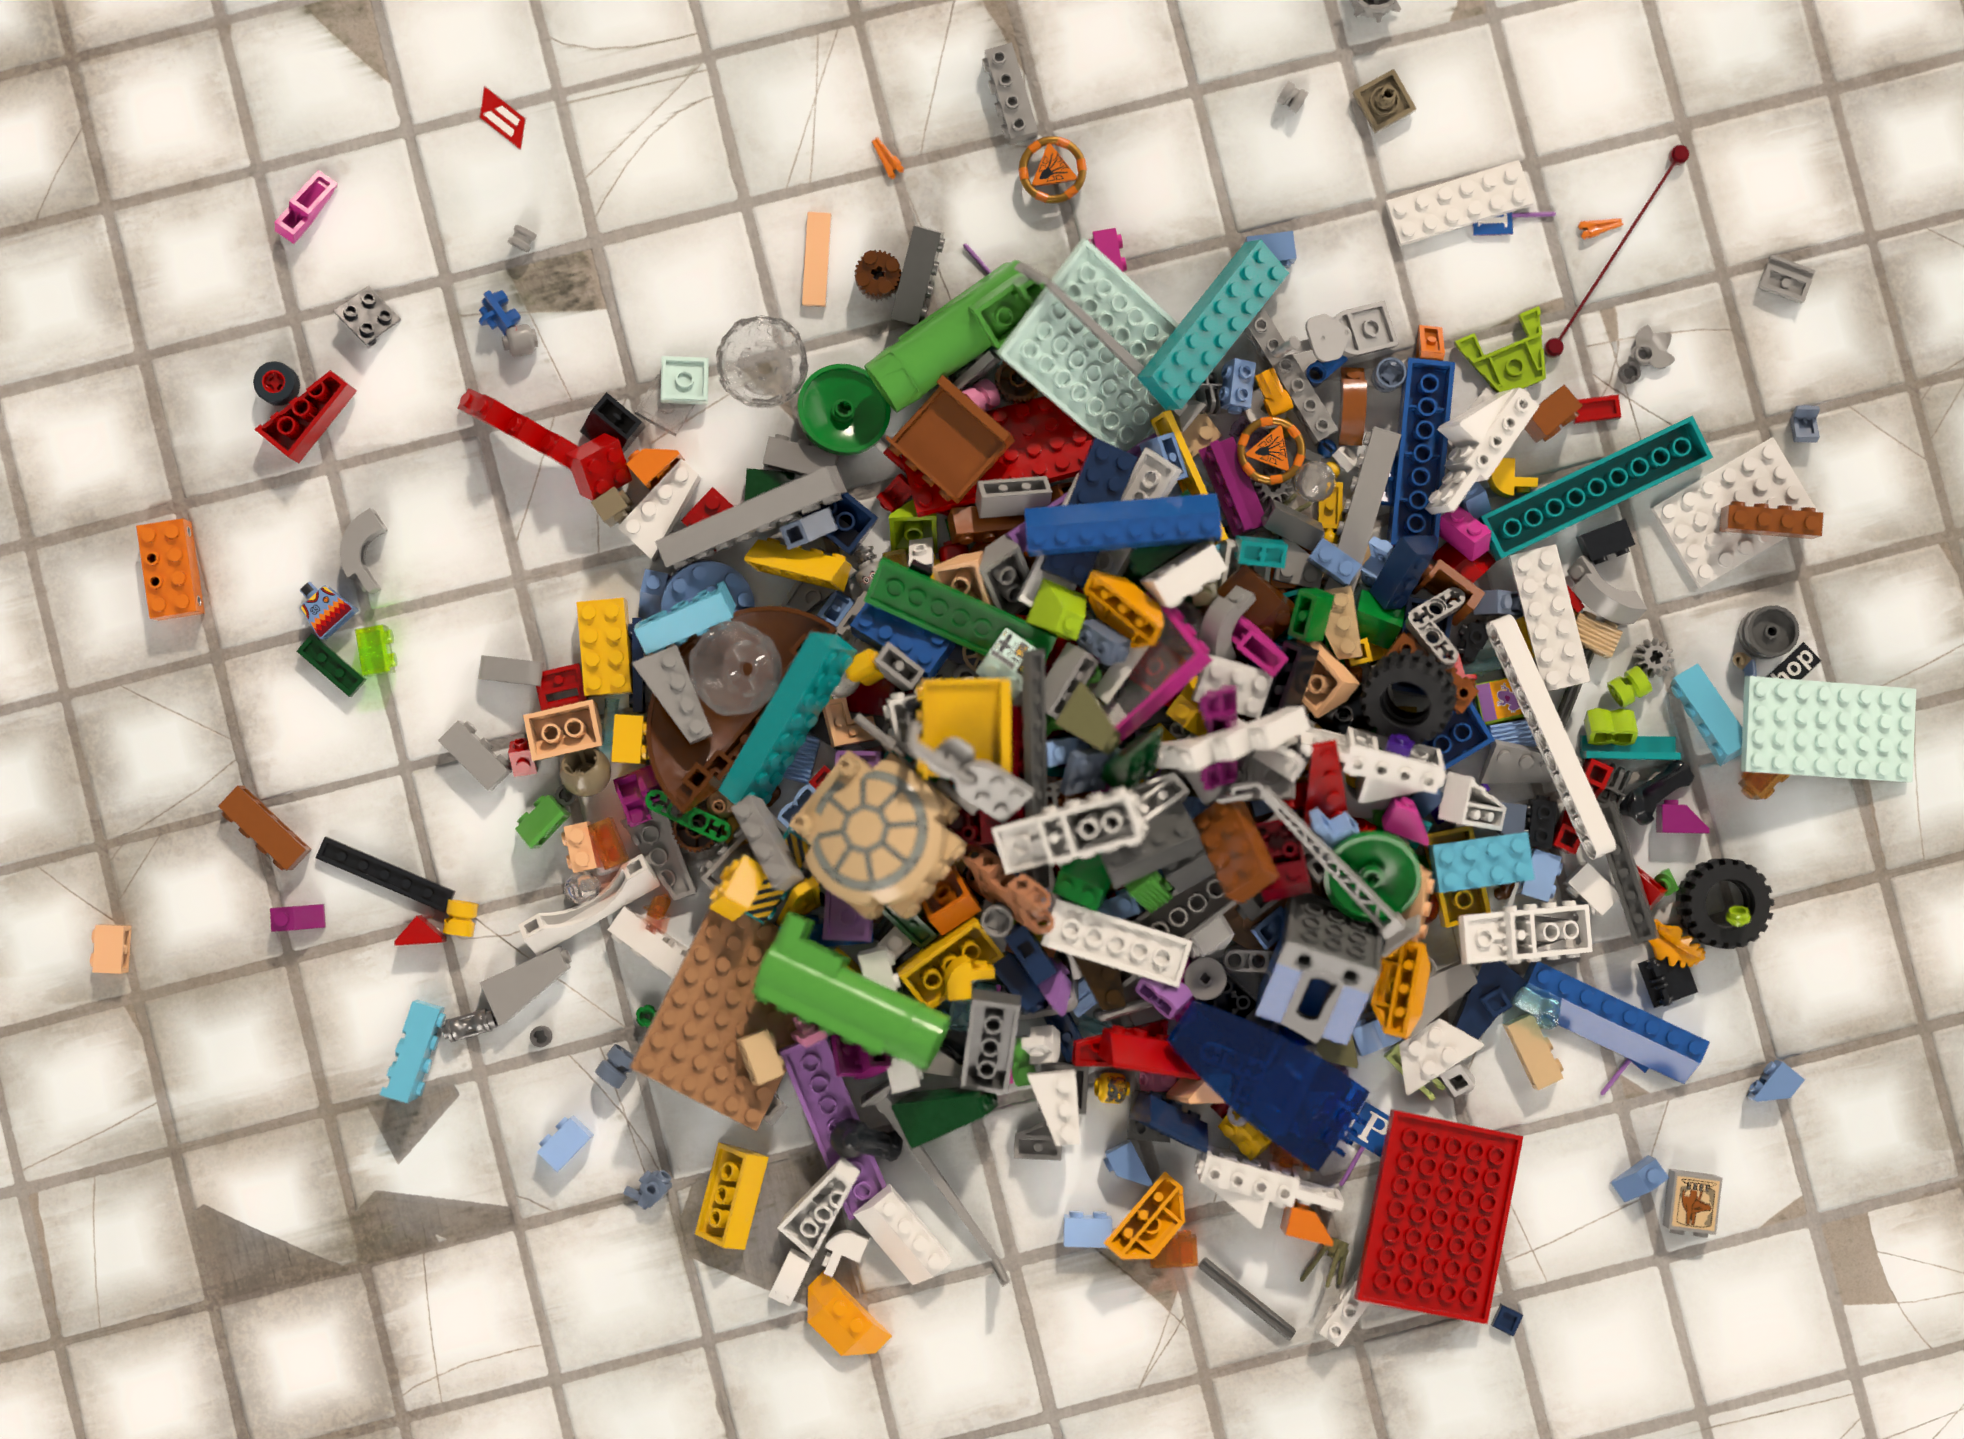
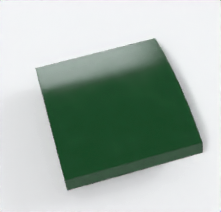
M747 468L744 502L794 481L795 473Z

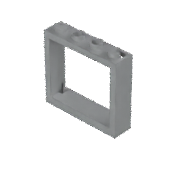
M770 812L779 831L784 834L787 828ZM741 826L732 834L734 838L728 844L724 842L717 849V855L713 860L710 861L708 859L699 869L701 871L699 873L700 879L712 890L716 885L719 887L720 884L711 874L747 838ZM807 869L802 872L804 878L810 879L814 876ZM796 886L790 888L783 901L781 899L775 906L777 910L771 920L767 919V921L774 923L778 919L791 891Z

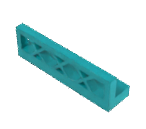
M1580 735V757L1582 759L1681 760V753L1676 752V737L1637 736L1635 744L1620 746L1612 743L1592 745L1588 743L1586 735Z

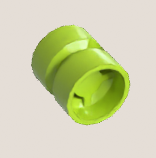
M1634 666L1624 672V677L1618 676L1607 683L1611 696L1621 708H1625L1635 702V697L1642 698L1652 692L1649 679L1638 666Z

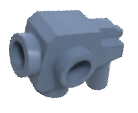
M648 1170L639 1179V1182L642 1183L639 1186L641 1188L640 1191L627 1186L623 1194L638 1201V1205L646 1210L662 1199L671 1189V1176L664 1170H655L652 1173Z

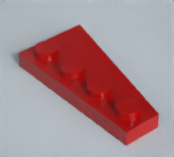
M1336 739L1313 743L1311 746L1303 822L1310 829L1312 821L1309 812L1316 808L1329 820L1345 811L1348 813Z
M1162 1019L1126 1028V1031L1134 1032V1029H1142L1147 1031L1149 1035H1156V1032L1167 1034L1168 1020ZM1102 1034L1074 1040L1072 1065L1112 1067L1097 1055Z

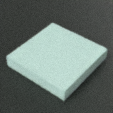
M662 356L661 403L708 405L709 358Z

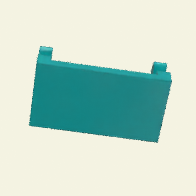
M1236 535L1235 542L1238 545V550L1234 552V557L1238 560V564L1285 569L1288 544L1283 540Z

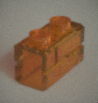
M608 817L587 826L591 836H594L592 839L605 870L630 861L613 817Z

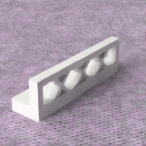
M1237 717V726L1246 724V722ZM1282 744L1271 750H1256L1252 757L1293 783L1307 764L1297 753Z

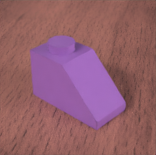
M1051 957L1050 959L1058 969V972L1039 984L1038 988L1050 1005L1062 1017L1066 1014L1072 981L1067 976L1070 971L1061 961L1058 964Z

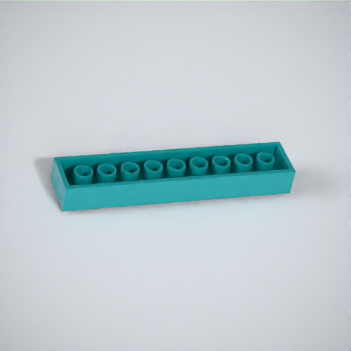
M1692 415L1479 517L1477 520L1485 524L1492 531L1489 549L1497 562L1712 459L1713 456Z

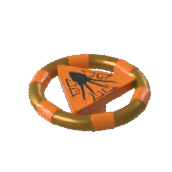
M1060 136L1043 137L1030 144L1021 156L1018 169L1020 181L1028 194L1036 200L1050 204L1067 201L1076 195L1082 188L1087 173L1086 161L1080 149L1070 140ZM1052 145L1068 149L1074 155L1078 170L1077 176ZM1047 146L1031 184L1027 168L1029 159L1040 148ZM1075 181L1070 188L1058 195H1049L1035 188L1037 186Z
M1275 416L1259 418L1250 423L1241 433L1237 443V457L1243 471L1254 481L1267 485L1281 484L1294 477L1301 469L1306 454L1305 442L1297 427L1288 420ZM1278 426L1249 451L1245 452L1250 435L1260 427ZM1282 428L1288 431L1293 439H1295L1297 445V454L1290 469ZM1246 457L1286 472L1272 476L1262 475L1256 472Z

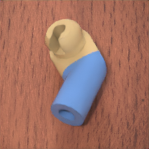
M1738 652L1733 656V663L1744 671L1745 676H1757L1754 659L1743 652Z

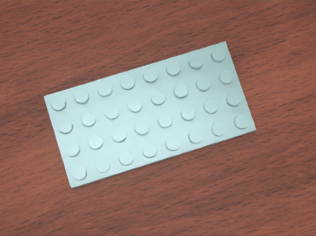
M1745 676L1741 772L1913 782L1916 689Z

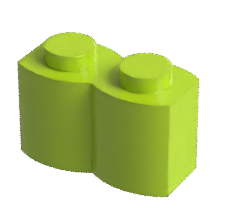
M1594 708L1586 712L1584 726L1589 744L1607 745L1612 743L1620 746L1635 744L1638 729L1634 711L1623 708L1612 711Z

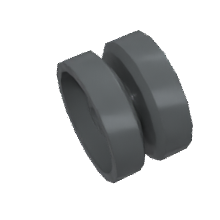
M1778 605L1757 608L1747 613L1741 620L1738 629L1739 641L1743 649L1751 656L1759 659L1779 657L1790 652L1797 644L1800 635L1799 624L1795 616L1788 609Z

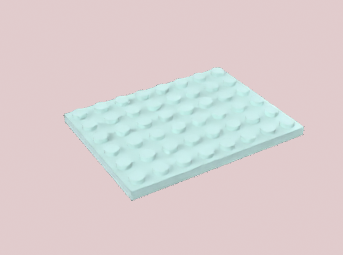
M1085 238L1081 239L1051 280L1144 367L1179 325ZM1047 288L1043 290L996 353L1093 438L1096 437L1124 451L1129 450L1149 435L1155 433L1150 420L1166 411L1137 377Z

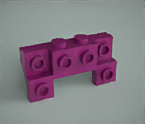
M1222 685L1218 690H1208L1200 698L1199 710L1203 712L1207 734L1237 727V685ZM1238 758L1231 761H1215L1201 768L1200 781L1204 782V790L1213 791L1221 785L1234 783L1238 779Z
M651 764L614 779V786L629 826L632 828L652 820L651 811L645 802L646 795L652 790H663L655 777ZM661 795L652 796L650 800L653 803L660 801Z

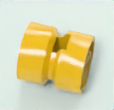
M448 899L446 913L449 915V918L444 920L443 933L473 937L475 923L472 919L477 917L479 904Z

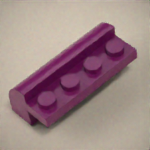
M1232 436L1220 442L1215 440L1210 442L1207 447L1198 450L1214 491L1217 493L1218 501L1233 537L1262 528L1261 517L1264 511L1250 477L1247 476L1239 464L1234 437Z
M834 1032L832 1035L830 1034L837 1077L854 1076L855 1080L865 1079L882 1074L892 1066L890 1054L883 1052L872 1055L863 1050L864 1046L858 1043L851 1045L842 1041L841 1035Z

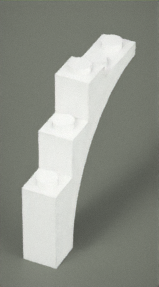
M1304 706L1285 707L1260 719L1220 732L1189 739L1162 742L1159 746V757L1157 758L1156 766L1157 768H1179L1180 771H1198L1215 761L1235 760L1252 750H1271L1310 729Z

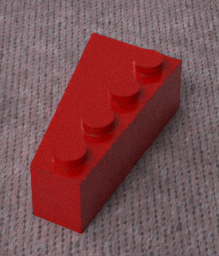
M331 370L310 385L301 396L292 399L287 407L280 412L274 413L269 421L263 425L260 424L254 429L288 458L297 463L301 462L357 392L354 387Z

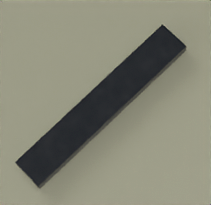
M327 836L324 837L316 855V859L446 913L448 899L452 900L456 892Z

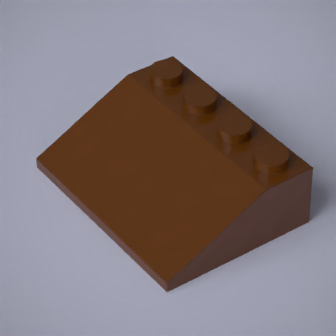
M1242 564L1218 588V596L1225 598L1236 585L1254 593L1256 601L1243 615L1274 642L1290 626L1295 603L1249 565ZM1211 605L1201 606L1185 622V624L1188 623L1197 632L1195 637L1198 641L1202 622ZM1232 642V647L1237 656L1234 661L1247 665L1250 658L1236 648L1237 645Z

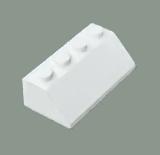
M888 1184L853 1213L855 1218L912 1285L933 1278L951 1263L949 1253L891 1184Z

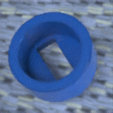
M1330 439L1322 440L1317 446L1318 454L1325 459L1331 458L1337 449L1336 444ZM1324 443L1333 450L1331 453L1323 446Z

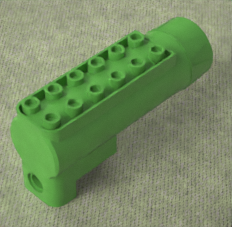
M1019 260L1006 262L898 337V342L887 347L865 364V370L887 403L898 413L938 385L937 381L942 375L948 378L992 346L997 350L1000 349L1046 288L1043 283L1039 285L1015 270L1014 268L1020 262Z
M794 911L787 912L776 939L767 951L757 972L754 987L751 991L755 994L754 998L765 1004L768 1002L776 1004V1009L783 1013H795L798 1015L797 1019L804 1023H816L820 1025L819 1029L831 1035L833 1032L842 1036L841 1040L851 1045L858 1043L864 1046L863 1050L867 1053L876 1055L877 1053L886 1052L897 1058V1060H903L927 1071L941 1047L949 1028L951 1017L926 1006L924 1002L909 998L848 969L851 958L809 939L816 923L815 920Z

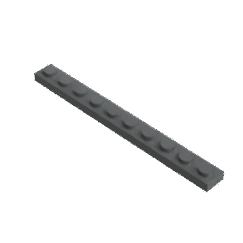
M1043 649L1022 652L1021 661L1023 680L1024 783L1034 788V795L1024 804L1025 818L1039 815L1042 812L1041 809L1048 807L1045 652ZM1049 863L1027 869L1026 876L1043 888L1049 887Z

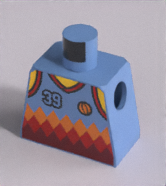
M308 582L300 589V592L307 598L300 606V609L320 639L327 640L359 611L329 586L324 585L318 590L311 582Z

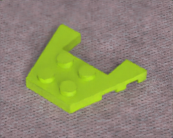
M1539 306L1518 315L1527 338L1486 355L1483 354L1475 333L1454 342L1455 347L1496 393L1516 388L1524 389L1546 379L1544 349L1542 348V326L1540 324L1541 311Z

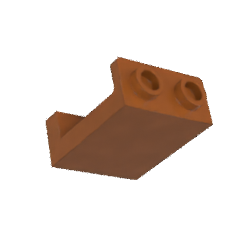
M1439 559L1434 565L1429 563L1420 577L1417 586L1413 589L1412 594L1415 596L1422 588L1433 596H1437L1451 587L1461 589L1465 594V601L1462 607L1453 614L1452 625L1456 627L1476 608L1485 592ZM1450 597L1447 604L1453 600L1457 601L1458 599L1456 597L1453 599Z

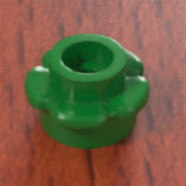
M645 1005L637 1010L636 1021L641 1027L646 1026V1028H649L657 1012L655 1007Z

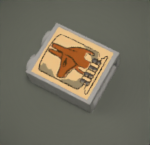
M1669 1169L1663 1226L1670 1229V1233L1684 1235L1685 1231L1693 1232L1694 1236L1708 1238V1234L1716 1235L1723 1178L1714 1174Z

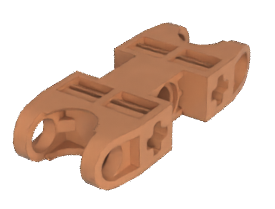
M970 845L964 848L966 851L962 859L970 869L966 873V880L976 893L993 905L998 901L1011 909L1012 918L1038 934H1046L1053 930L1055 926L1054 918L1047 910L1051 906V897L1042 886L1023 873L1018 877L1012 873L1006 875L1001 858L979 845ZM976 852L979 854L976 858H970L967 856L969 853ZM1041 920L1050 922L1047 926H1039L1037 924Z

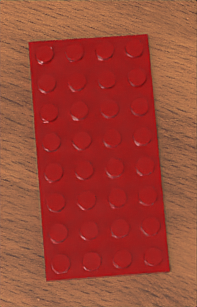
M1046 396L1031 399L1030 402L1026 401L1025 404L1023 402L1019 405L1016 403L1015 405L1012 404L986 412L1010 433L1015 441L979 481L1047 476L1049 483L1075 477L1080 472L1091 445L1092 437ZM901 454L918 518L975 503L977 483L958 504L952 499L948 502L938 493L940 488L934 484L931 487L921 478L924 474L919 469L914 472L904 463L907 459Z

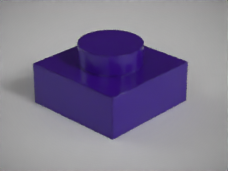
M1392 734L1385 751L1409 758L1415 742L1410 741L1407 736L1400 734L1395 736Z

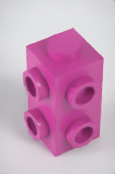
M1116 228L1093 231L1092 239H1088V241L1122 272L1127 271L1126 259L1120 255V248H1123L1121 234L1117 235Z

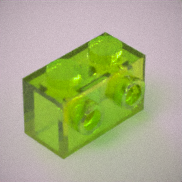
M386 625L355 629L362 676L372 677L395 673L398 661L396 653H392L391 644L394 643L392 630H389Z

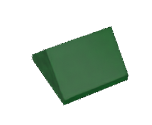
M1361 589L1355 604L1360 639L1367 638L1369 643L1388 650L1402 628L1406 606L1404 605L1402 609L1385 610L1370 592Z

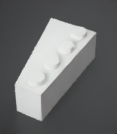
M680 459L617 528L655 562L660 553L655 541L671 533L684 507L688 504L698 486L701 477L684 460Z
M628 906L622 908L608 928V931L612 933L611 938L620 944L624 942L631 947L630 951L639 957L643 956L648 959L650 965L659 971L662 970L667 973L668 977L672 980L689 949Z

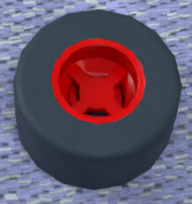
M266 362L258 368L254 375V390L260 398L269 404L276 406L287 405L299 394L300 381L298 375L293 369L282 362Z

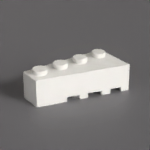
M841 1157L785 1214L777 1229L813 1259L860 1171L844 1157Z

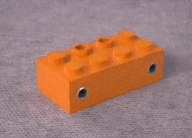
M182 518L137 525L136 529L149 618L161 621L205 614L192 522Z

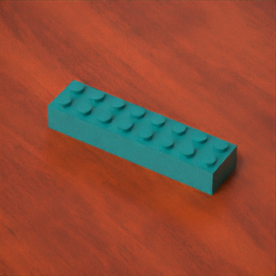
M1261 239L1245 242L1137 376V379L1166 411L1180 410L1185 406L1289 274Z
M810 632L718 789L734 805L748 795L762 798L765 804L770 802L772 793L777 785L782 782L785 771L793 763L799 748L805 743L807 734L817 723L820 712L828 704L829 697L834 689L840 684L845 670L852 664L853 657L857 652L856 649L838 635Z

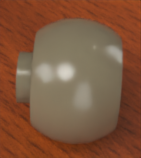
M591 748L566 754L561 761L559 775L562 784L569 792L580 797H590L600 793L609 783L611 765L609 759L602 751L597 748Z

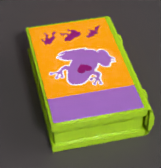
M1507 678L1476 684L1475 688L1479 690L1478 694L1474 697L1476 709L1486 726L1525 718Z

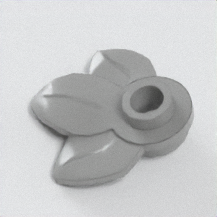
M1649 325L1642 327L1635 336L1636 346L1631 351L1632 361L1638 364V366L1651 365L1657 369L1671 365L1675 358L1666 350L1670 345L1672 335L1662 332L1653 334ZM1640 351L1646 354L1645 359L1639 357Z

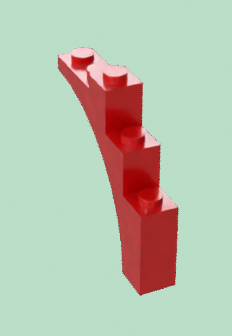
M470 388L462 395L457 409L507 434L571 471L566 453L579 446L561 435L546 429L532 419L515 412L492 397L478 393Z

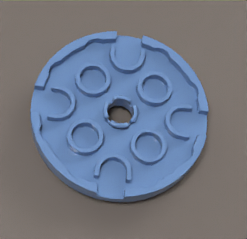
M703 560L690 563L672 575L663 590L660 612L666 610L667 613L671 612V607L683 600L691 602L692 598L697 596V593L705 589L709 592L718 589L716 584L723 580L736 604L734 612L755 607L749 584L738 571L727 564Z

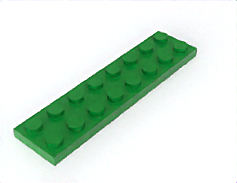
M885 557L881 558L864 598V602L984 656L987 655L1005 628H1008L1036 649H1043L1046 663L1058 636Z

